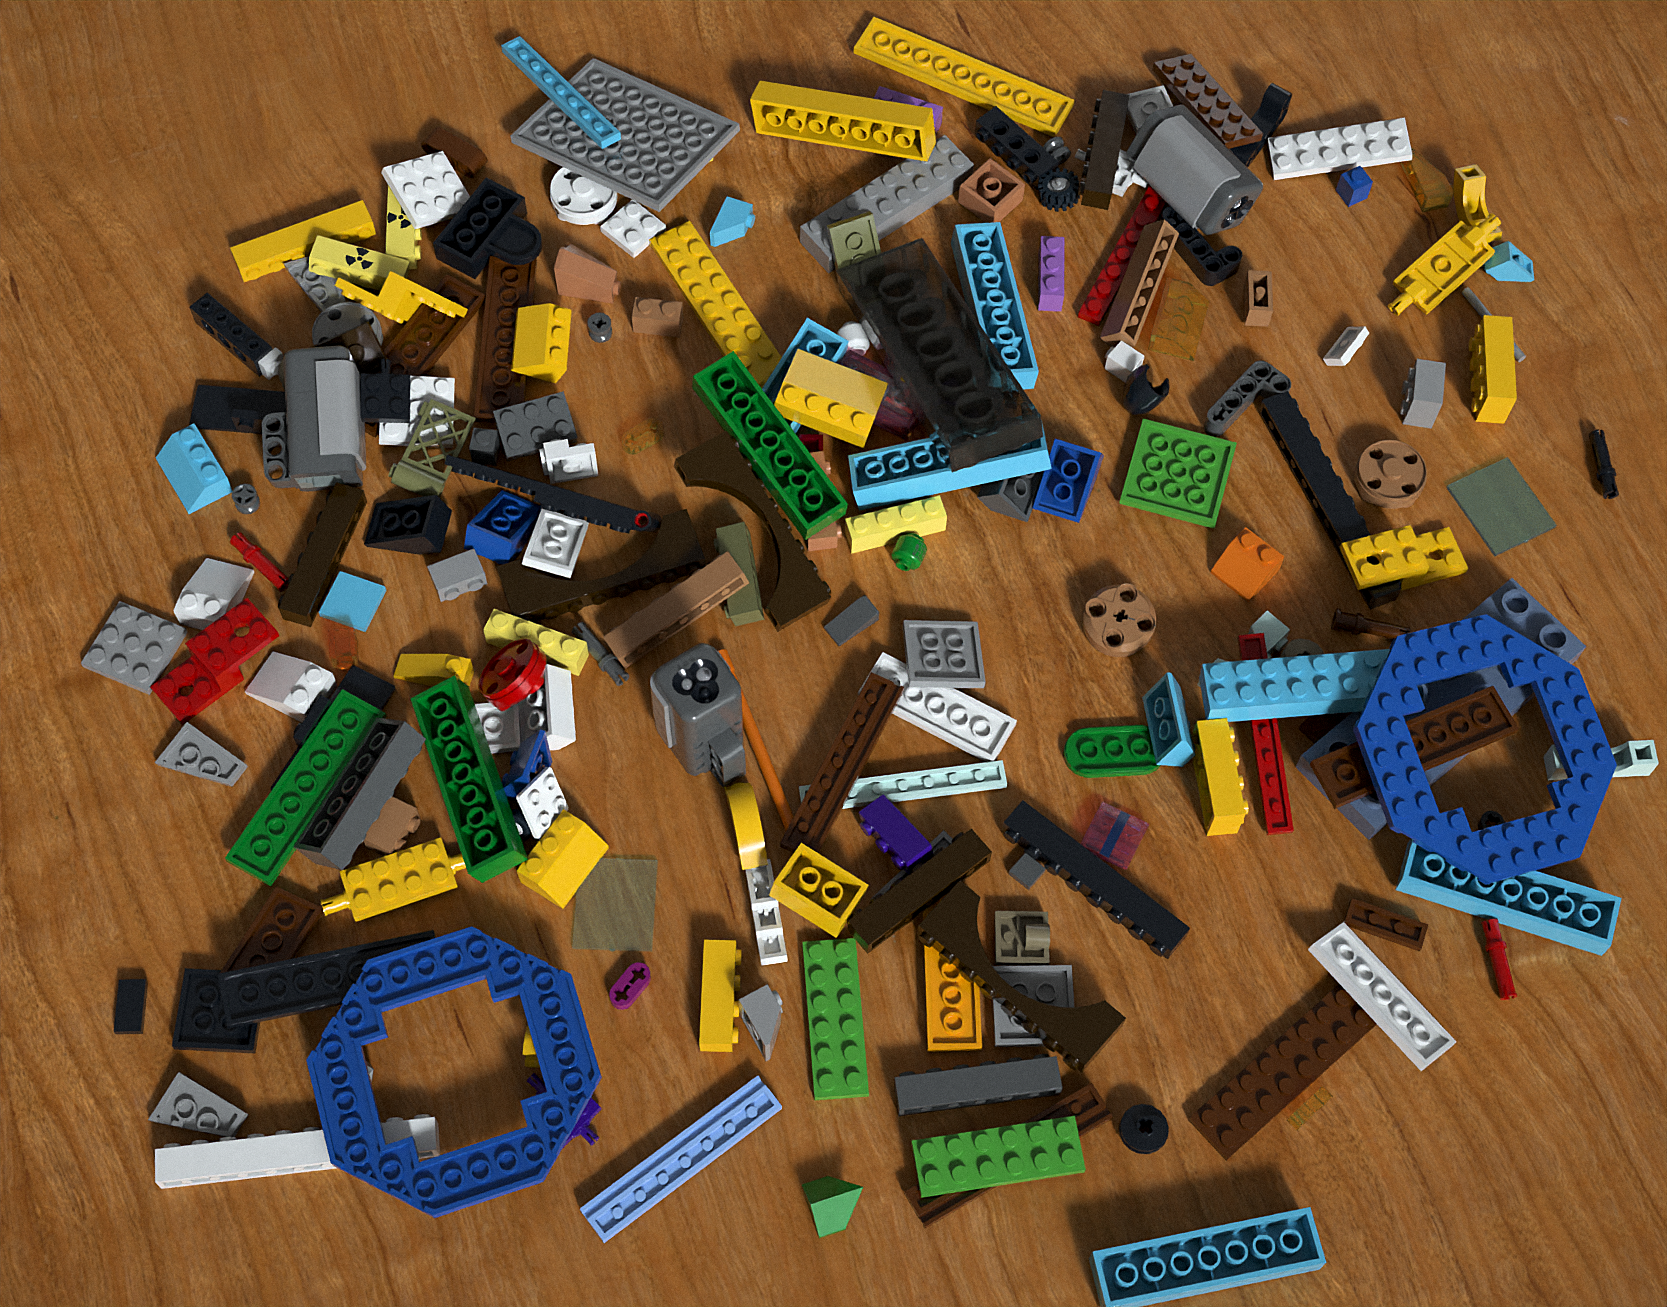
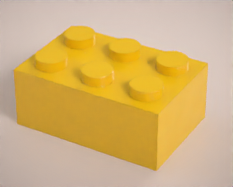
M801 843L774 881L769 896L837 938L849 920L850 915L863 899L869 885Z

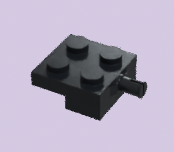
M385 359L380 361L381 373H361L360 416L362 422L410 423V375L390 373L391 360L386 359V368Z

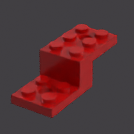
M246 598L188 640L185 644L191 657L150 688L183 726L242 682L244 677L238 666L279 637V633L254 604ZM240 628H249L247 635H236ZM191 686L194 688L191 694L187 696L181 695V690L184 687Z

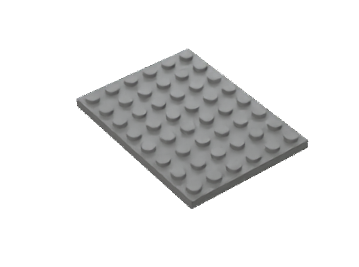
M593 58L568 82L620 131L621 140L603 149L600 148L551 99L541 106L510 137L511 143L660 212L740 131V124Z

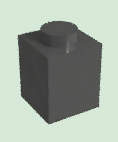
M474 428L469 447L472 461L483 465L497 466L501 447L498 430Z

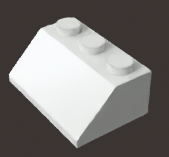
M546 664L543 685L535 693L528 695L519 702L521 743L541 729L546 732L549 749L559 750L576 741L571 671Z

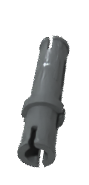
M584 622L577 624L583 633L574 626L571 631L577 639L587 642L588 651L599 663L598 667L603 672L606 671L617 686L624 684L618 675L627 681L629 674L618 664L617 657L607 651Z

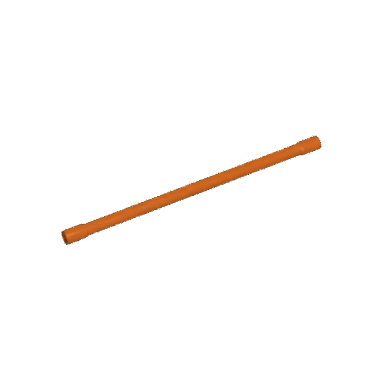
M726 649L719 650L718 652L729 665L732 674L737 679L728 651ZM741 689L743 727L786 831L794 816Z

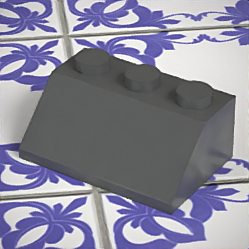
M1044 471L984 483L980 488L977 498L991 511L1028 522Z

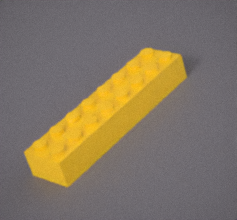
M759 81L750 98L756 133L926 162L936 144L933 110L928 107L766 81Z

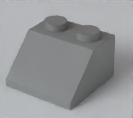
M768 984L739 999L740 1017L765 1061L771 1059L781 1025V1013H783L781 1008L783 1002L776 990L771 991Z

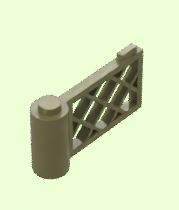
M431 399L429 403L424 401L418 414L422 418L401 461L398 464L394 463L388 477L392 478V484L420 496L437 495L440 498L451 473L452 466L447 465L445 472L442 473L435 470L431 462L443 458L446 460L447 455L458 457L476 418ZM436 408L443 411L445 419L433 422L430 416L432 409ZM461 419L468 422L465 429L455 432L451 421ZM448 423L452 433L439 437L435 427ZM431 428L436 439L423 443L420 436L421 432ZM454 438L457 444L456 449L445 452L442 442ZM438 443L442 454L429 458L425 447ZM422 449L426 458L416 462L409 459L411 452Z

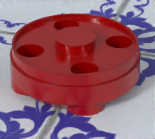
M525 638L507 644L490 659L483 669L478 682L479 691L499 711H505L512 705L519 703L528 695L535 693L543 685V676L546 669L545 652L537 644Z

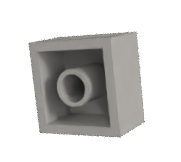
M1417 359L1414 367L1409 368L1407 380H1404L1402 385V394L1405 395V400H1402L1400 406V414L1403 415L1404 425L1432 428L1443 404L1446 363Z

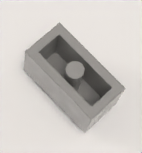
M475 549L427 566L430 578L441 602L456 599L460 594L468 591H477L487 584L485 572Z

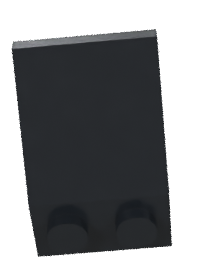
M437 495L376 503L364 545L370 548L418 555L440 553L452 510Z

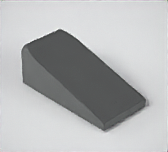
M863 595L824 626V629L835 643L841 646L879 620V611L866 595Z

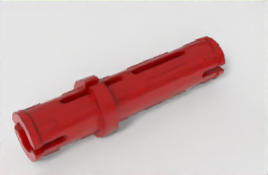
M238 532L237 536L234 535L231 538L230 544L243 555V559L247 563L254 565L280 592L284 591L282 586L286 589L288 588L289 578L261 552V548L258 545H253L242 532Z
M1489 919V923H1487L1485 920L1481 922L1487 943L1485 950L1490 954L1500 1000H1510V996L1514 999L1517 997L1505 952L1507 945L1502 940L1498 919Z

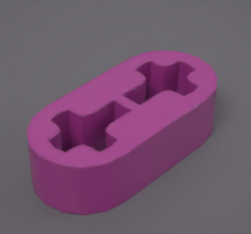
M640 962L633 963L612 986L609 997L614 1008L619 1010L629 1008L649 985L651 973L646 964ZM643 971L644 979L638 978L634 984H631L634 981L633 973ZM629 988L626 992L627 1000L621 999L618 1002L616 993L622 994Z

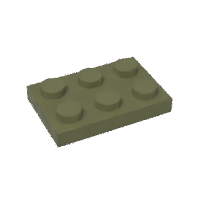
M870 211L826 226L840 290L843 293L886 278L874 216Z

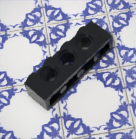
M997 106L976 120L975 135L977 139L982 143L984 142L996 156L1002 158L1011 170H1015L1023 177L1027 184H1031L1036 190H1038L1039 179L1044 174L1048 175V171L1051 169L1053 172H1056L1055 168H1058L1059 161Z
M209 293L204 294L189 307L197 325L259 377L262 375L258 361L273 350L266 341Z

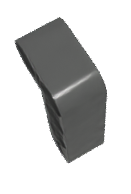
M1256 361L1209 409L1204 423L1205 433L1213 437L1221 436L1259 395L1266 399L1285 391L1289 392L1291 380L1269 363Z

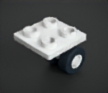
M545 767L516 796L519 809L512 810V814L521 840H526L531 835L537 839L541 838L562 810L568 811V805L551 767Z

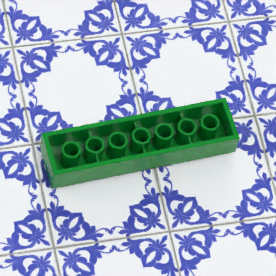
M734 351L693 376V390L722 429L727 431L730 437L733 436L737 440L740 447L738 449L743 457L746 456L749 459L753 471L763 481L767 490L805 540L846 514L848 503Z
M454 675L412 697L411 702L422 735L426 738L425 745L468 874L484 883L528 860L469 686Z

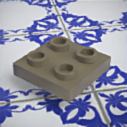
M995 911V965H1049L1050 925L1048 924V912Z

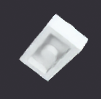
M1347 327L1323 358L1326 365L1345 366L1369 335L1366 327Z

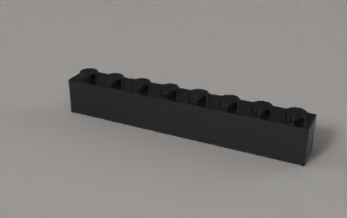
M1022 800L1003 822L1001 832L1010 843H1017L1021 846L1024 852L1034 860L1037 859L1043 863L1049 873L1064 879L1066 885L1071 890L1079 891L1086 896V900L1092 906L1103 909L1114 923H1121L1125 926L1132 937L1137 940L1142 939L1147 943L1151 951L1156 955L1169 959L1187 937L1190 930L1189 926Z

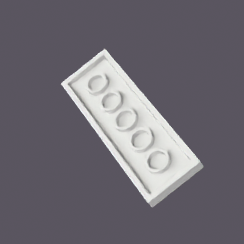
M1405 118L1268 138L1274 180L1347 170L1358 166L1368 167L1412 160V150Z
M882 652L871 670L872 673L894 682L895 685L904 686V692L892 714L985 762L996 760L1016 726L1017 720L954 688L909 687L906 664ZM865 682L863 683L862 687H861L860 690L858 691V696H859V694H860V692H861V690H862V688H863Z
M1344 922L1316 941L1308 949L1420 1071L1424 1070L1456 1043L1455 1039Z

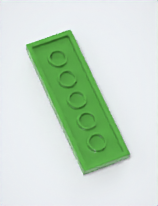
M854 938L805 941L802 945L814 1100L869 1097L856 940Z
M1075 1116L918 1139L911 1142L921 1198L1078 1174L1086 1171Z

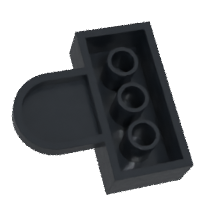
M486 177L433 242L436 259L473 279H476L489 263L490 256H495L512 265H524L535 260L542 250V239L539 230L533 224L523 220L527 215L525 197Z

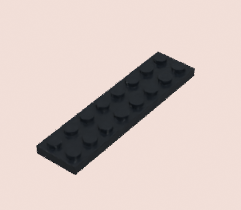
M434 930L217 974L227 1029L342 1005L344 997L352 984H355L363 972L362 968L368 959L436 938Z

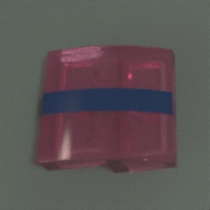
M1102 802L1081 845L1097 857L1127 870L1148 829L1149 823Z

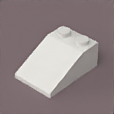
M206 558L183 588L173 610L179 623L201 630L208 627L242 602L254 570Z
M273 651L245 693L303 723L308 715L310 705L313 702H317L321 695L329 699L338 685L333 673L312 662Z

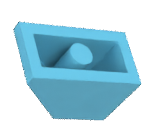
M727 196L711 228L710 246L716 247L745 236L748 228H752L755 222L753 204Z
M1509 241L1493 247L1495 250L1494 255L1483 264L1485 272L1497 281H1534L1533 261Z

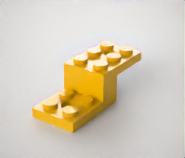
M390 271L379 296L339 277L334 285L342 289L341 295L359 302L363 306L403 324L404 320L408 322L422 303L455 318L456 314L465 317L468 310Z
M1411 525L1344 542L1340 546L1342 555L1358 590L1398 579L1401 582V590L1461 575L1468 570V566L1450 527L1416 536ZM1437 552L1441 559L1434 560L1429 556V553ZM1373 556L1377 558L1379 564H1370L1367 561V557Z

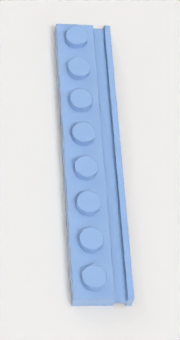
M756 1076L581 1207V1213L603 1243L607 1242L782 1109V1105L768 1087L764 1085L760 1077Z

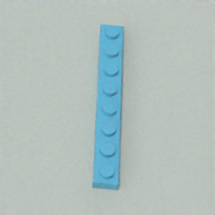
M521 36L501 45L502 52L600 148L603 149L621 140L620 131Z

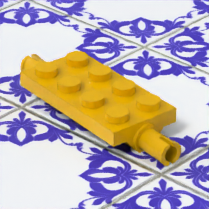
M1490 213L1478 226H1467L1462 220L1393 281V285L1402 294L1388 304L1389 310L1391 312L1395 310L1394 315L1399 316L1411 303L1415 304L1426 315L1494 255L1495 250L1487 243L1486 239L1487 235L1501 224L1499 218L1496 217L1493 220L1495 215Z
M440 837L339 871L345 890L341 894L321 899L320 901L323 905L325 916L349 908V910H352L355 922L457 888L454 875L456 871L465 869L466 866L461 853L451 857L450 854L447 855L442 838Z

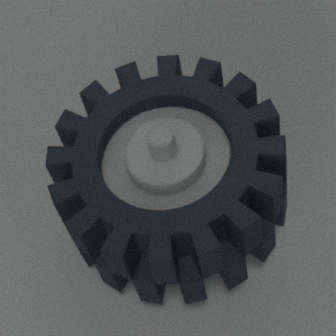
M1055 168L1056 172H1053L1051 169L1048 171V175L1044 174L1039 179V201L1042 202L1043 207L1047 206V209L1050 211L1052 208H1054L1055 212H1059V208L1066 211L1067 206L1070 209L1073 208V203L1077 204L1078 199H1080V195H1078L1080 187L1078 176H1074L1073 171L1068 173L1065 168H1063L1062 172H1060V168Z

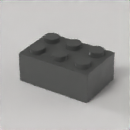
M564 391L493 411V418L507 462L540 453L539 449L544 448L543 443L554 439H568V444L577 442L578 437Z

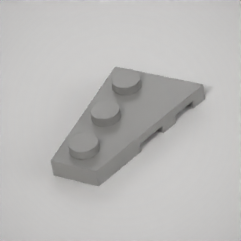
M309 256L284 263L288 273L321 312L332 305L346 302L345 297L341 295L342 289L334 286L337 281L336 278L318 275L309 271Z
M186 722L155 761V764L230 787H233L248 767L244 762L188 722Z
M178 1072L148 1121L224 1137H235L249 1114Z

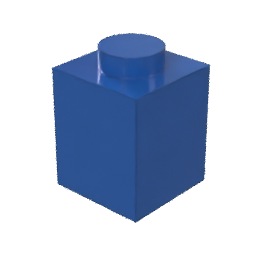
M1358 166L1341 174L1336 192L1346 205L1350 207L1368 198L1373 181L1363 168Z

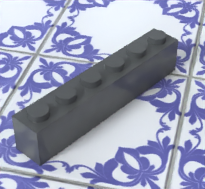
M1039 1054L1030 1060H1022V1058L1016 1057L1000 1064H996L995 1061H986L980 1063V1066L969 1067L967 1064L954 1066L953 1070L942 1071L941 1068H932L926 1070V1073L915 1074L913 1071L900 1073L899 1077L894 1079L898 1116L1060 1095L1062 1083L1057 1056L1049 1057V1054Z

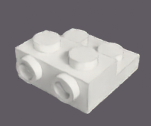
M554 439L543 443L544 448L539 449L544 476L549 475L550 484L599 476L594 443H580L569 447L568 439Z

